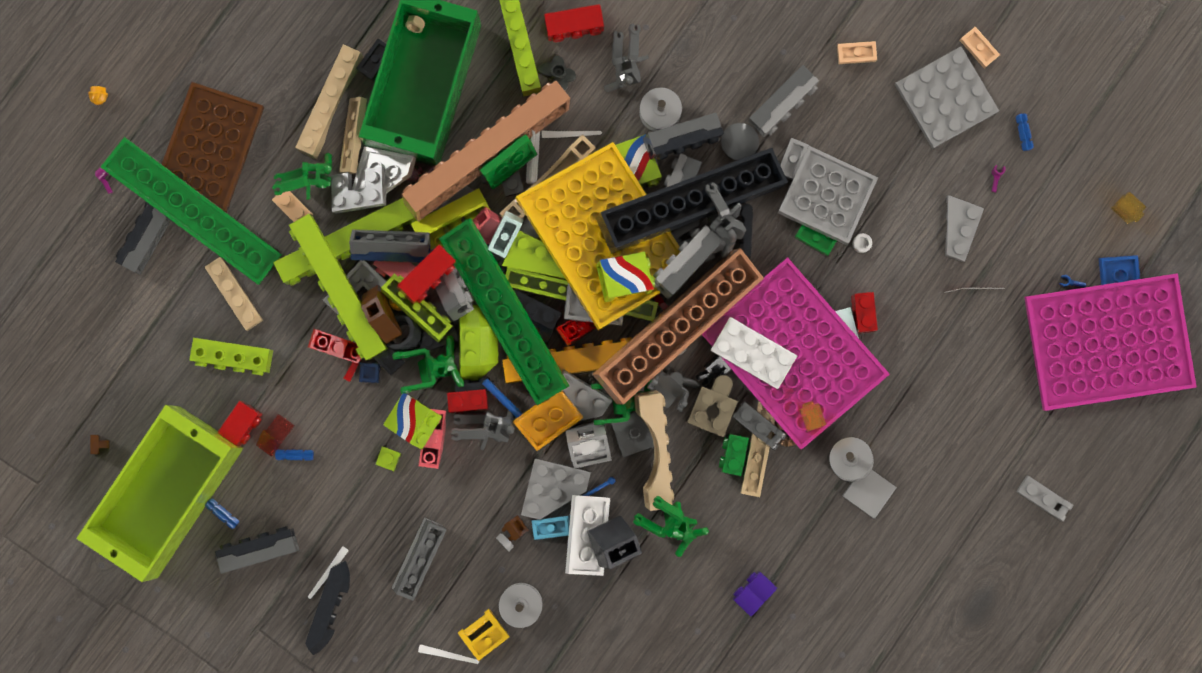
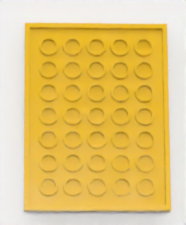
M614 142L515 198L598 330L661 293L654 287L650 294L641 292L616 297L613 301L605 302L596 268L599 260L645 252L646 257L650 260V275L653 276L660 268L664 270L668 266L665 262L673 254L677 256L680 253L678 250L680 246L671 232H667L611 254L596 217L602 211L647 195Z

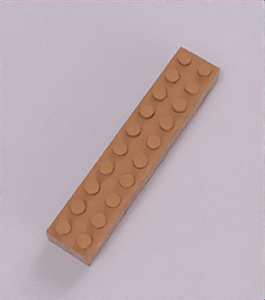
M555 81L552 84L549 82L544 85L540 93L537 95L532 94L527 98L525 104L514 107L510 115L498 119L496 125L491 129L488 127L480 134L481 136L476 140L473 138L465 144L466 147L461 151L456 150L453 152L449 160L438 163L434 167L435 170L430 174L425 173L415 185H408L403 190L402 198L404 205L419 222L481 176L480 169L483 168V165L496 158L500 151L510 147L517 138L526 134L531 139L533 136L532 130L537 134L569 110L570 97L559 83Z
M741 248L732 250L727 258H723L596 370L593 376L616 404L624 405L762 281L764 277Z

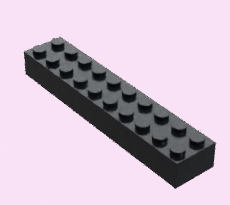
M769 148L602 211L596 217V220L612 254L719 213L709 194L705 191L706 185H709V188L713 190L711 183H715L728 208H732L738 203L742 204L779 190L788 181L773 148Z

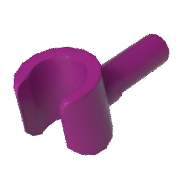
M997 165L992 169L994 182L991 192L996 193L999 179L1006 171L1005 166L1002 167L1001 173L996 170Z
M100 167L95 171V176L103 183L108 194H111L113 192L105 179L109 173Z

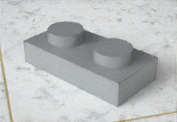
M793 138L790 139L780 164L785 177L790 180L794 179L809 146Z

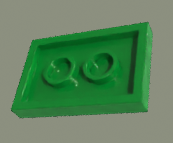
M525 134L517 138L510 147L500 151L498 156L492 161L486 162L480 171L489 186L495 189L538 154L531 140Z

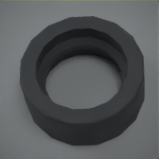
M397 315L395 319L399 327L403 325L410 326L409 336L403 343L395 344L392 340L386 346L394 352L412 351L420 341V327L410 317Z

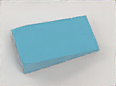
M570 515L532 520L534 540L569 536Z

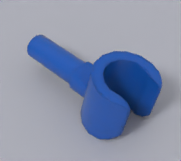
M1068 275L1060 277L1068 281L1067 284L1060 283L1061 287H1067L1068 285L1086 287V283L1071 280Z

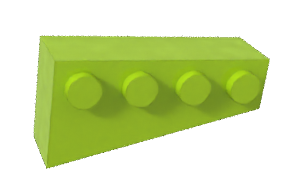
M519 230L502 262V266L566 279L544 243Z

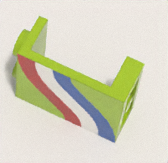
M646 134L615 145L641 187L646 185L652 187L659 184L662 176L656 160H650L648 155L649 153L643 141Z
M645 252L599 260L596 268L605 302L613 301L616 297L641 292L650 294L654 290L655 280L650 275V260L646 257Z
M402 394L383 425L422 450L442 416L408 394Z

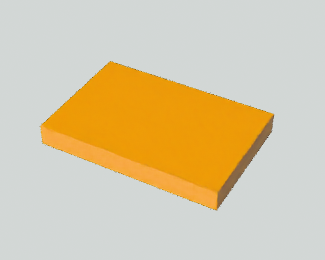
M561 391L541 404L534 405L516 418L513 423L535 450L538 451L583 419V415L566 394Z

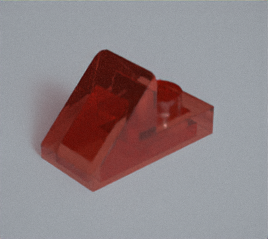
M278 414L267 430L264 429L256 446L272 457L295 425Z

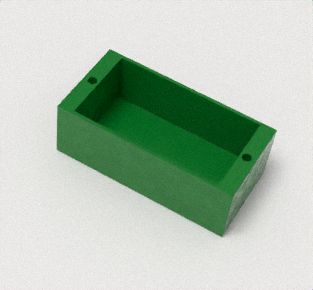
M442 0L399 1L358 136L366 147L414 156L416 162L433 167L441 162L482 26L477 10ZM417 15L425 21V26L421 33H414L405 26L409 16Z

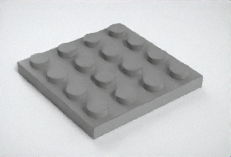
M962 47L953 50L895 83L896 88L932 149L999 112Z
M809 146L778 214L848 245L878 177Z

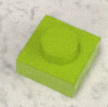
M382 446L375 465L395 471L401 453Z

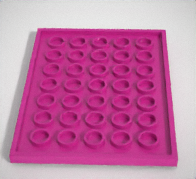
M788 257L701 334L713 347L728 319L731 317L797 355L778 390L726 359H722L800 450L890 375Z
M1178 273L1024 297L1043 411L1197 387Z

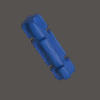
M1026 113L1016 116V122L1019 124L1020 141L1023 142L1021 144L1023 151L1032 150L1034 147L1033 141H1030L1032 137Z
M277 449L275 458L276 460H313L314 452L313 450L285 451Z
M209 499L205 504L208 510L213 511L212 513L221 521L226 522V525L231 529H234L239 524V520L232 517V514L221 505H218V502L214 499Z

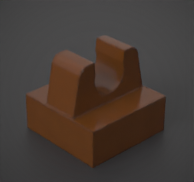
M90 435V454H100V448H109V440H100V435Z
M518 515L504 524L502 532L507 530L511 535L508 538L509 541H515L529 531Z

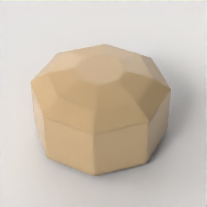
M411 15L408 17L405 26L414 33H421L425 26V21L417 15Z

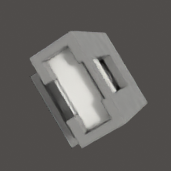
M594 422L573 426L566 430L568 448L574 469L612 460L604 425H594Z

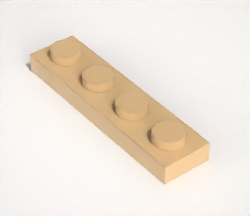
M356 97L349 100L339 173L348 172L354 174L357 172L359 151L361 149V139L358 136L367 110L366 98Z
M219 257L205 266V269L246 331L263 321L223 258Z

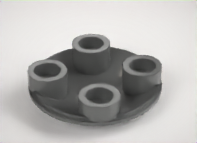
M735 123L724 131L721 145L727 157L740 160L756 153L759 146V137L755 129L750 125Z

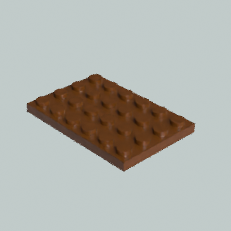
M191 82L162 165L227 213L264 106Z

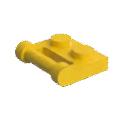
M490 609L486 610L482 617L465 630L461 629L458 632L461 639L478 661L510 637ZM490 620L493 625L472 641L469 636Z

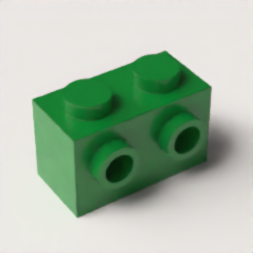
M728 434L727 438L724 437L722 449H725L724 457L721 456L719 461V468H721L722 473L742 476L749 438Z

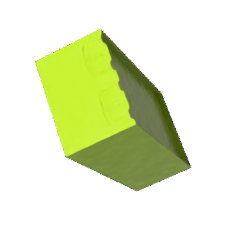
M165 405L76 539L141 582L158 578L205 508V504L211 499L244 448L234 445L218 434L217 430L182 407Z

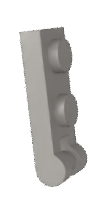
M1030 476L1025 477L1016 491L1062 522H1064L1068 510L1071 511L1074 506ZM1057 503L1061 505L1059 511L1054 509Z

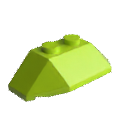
M472 304L474 310L459 318V373L463 380L479 381L478 379H481L498 364V338L478 304Z

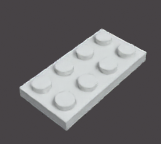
M731 317L711 348V351L777 390L797 358V355Z
M572 495L565 573L604 575V568L598 565L587 531L608 521L610 498Z

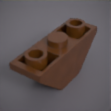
M376 285L362 294L361 308L368 323L381 339L387 344L402 335L403 333L385 295L381 292L380 285Z

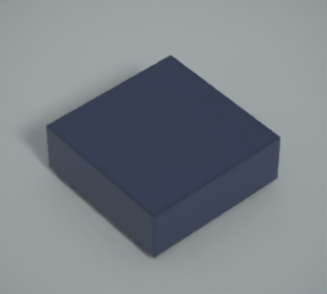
M360 363L359 382L379 383L380 364Z

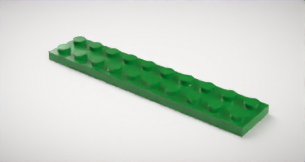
M126 137L121 140L101 165L103 170L256 284L260 285L273 268V262L279 260L282 254Z
M472 218L465 220L439 239L445 250L456 260L455 267L536 405L568 388L570 385L493 254L488 250V246Z

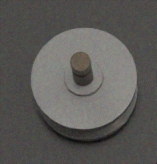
M655 88L647 92L642 98L640 119L643 125L650 131L654 132L677 125L680 120L682 104L677 94L672 90Z
M854 437L844 438L838 441L830 452V465L835 474L844 481L857 482L863 480L870 474L873 468L874 458L872 451L861 439Z
M513 584L504 591L500 598V615L507 624L513 627H528L541 614L543 606L542 597L538 590L530 584Z

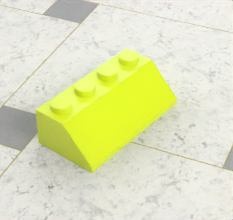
M478 188L428 214L419 222L411 223L415 232L430 233L431 250L435 249L439 244L444 248L439 238L460 225L463 216L465 220L469 218L473 220L484 207L490 208Z

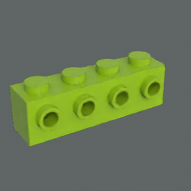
M394 273L381 287V292L435 341L439 342L452 328L451 321L445 315L441 316L436 312L437 308L429 301L425 302L423 300L421 303L417 301L415 304H412L397 289V285L404 278Z
M193 338L189 360L194 361L195 366L207 367V364H213L215 369L225 370L226 367H233L234 372L244 373L246 369L252 370L254 375L263 376L264 372L270 373L273 350Z

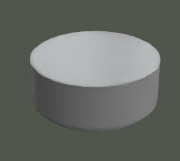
M500 533L496 537L508 552L514 548V545L503 534Z

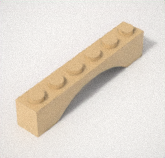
M343 44L295 147L299 152L314 159L318 158L325 143L336 108L348 85L357 74V66L364 58L360 51Z
M582 134L555 164L527 190L596 152V147ZM516 199L499 213L502 218L506 211L522 218L523 221L527 218Z
M654 390L634 395L636 413L649 428L654 444L653 468L643 487L645 507L650 511L659 510L653 506L656 496L662 497L664 501L671 505L672 501H674V493L670 486V482L673 479L668 465L671 463L670 454L667 452L669 438L668 434L665 433L667 418L663 413L665 398L660 392Z

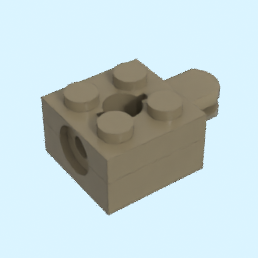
M722 375L717 377L711 390L705 387L700 388L686 423L724 437L738 402L729 398L733 382L728 376Z

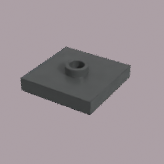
M636 412L630 414V419L627 422L611 423L623 457L654 447L649 428Z

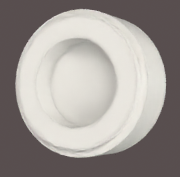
M858 234L854 237L852 246L856 252L865 253L872 247V239L867 234Z

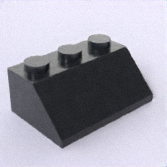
M513 289L547 346L562 313Z

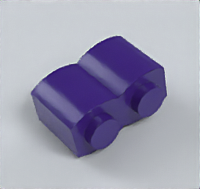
M760 571L757 573L753 572L746 579L748 583L744 587L740 586L733 593L735 597L732 600L749 616H752L777 589Z

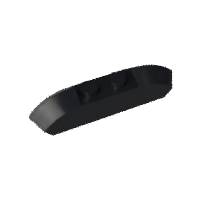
M346 560L334 565L330 569L305 642L312 655L321 651L329 643L335 632L334 629L329 627V624L333 625L336 614L333 612L336 606H340L343 595H340V592L348 593L350 586V573Z

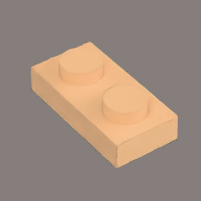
M976 27L959 40L984 69L1000 56L997 50Z
M876 41L838 44V64L876 62Z
M291 191L276 195L272 199L293 222L307 214L313 215Z

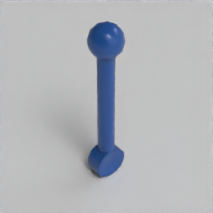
M610 477L608 481L582 496H590L607 485L614 484L615 478Z

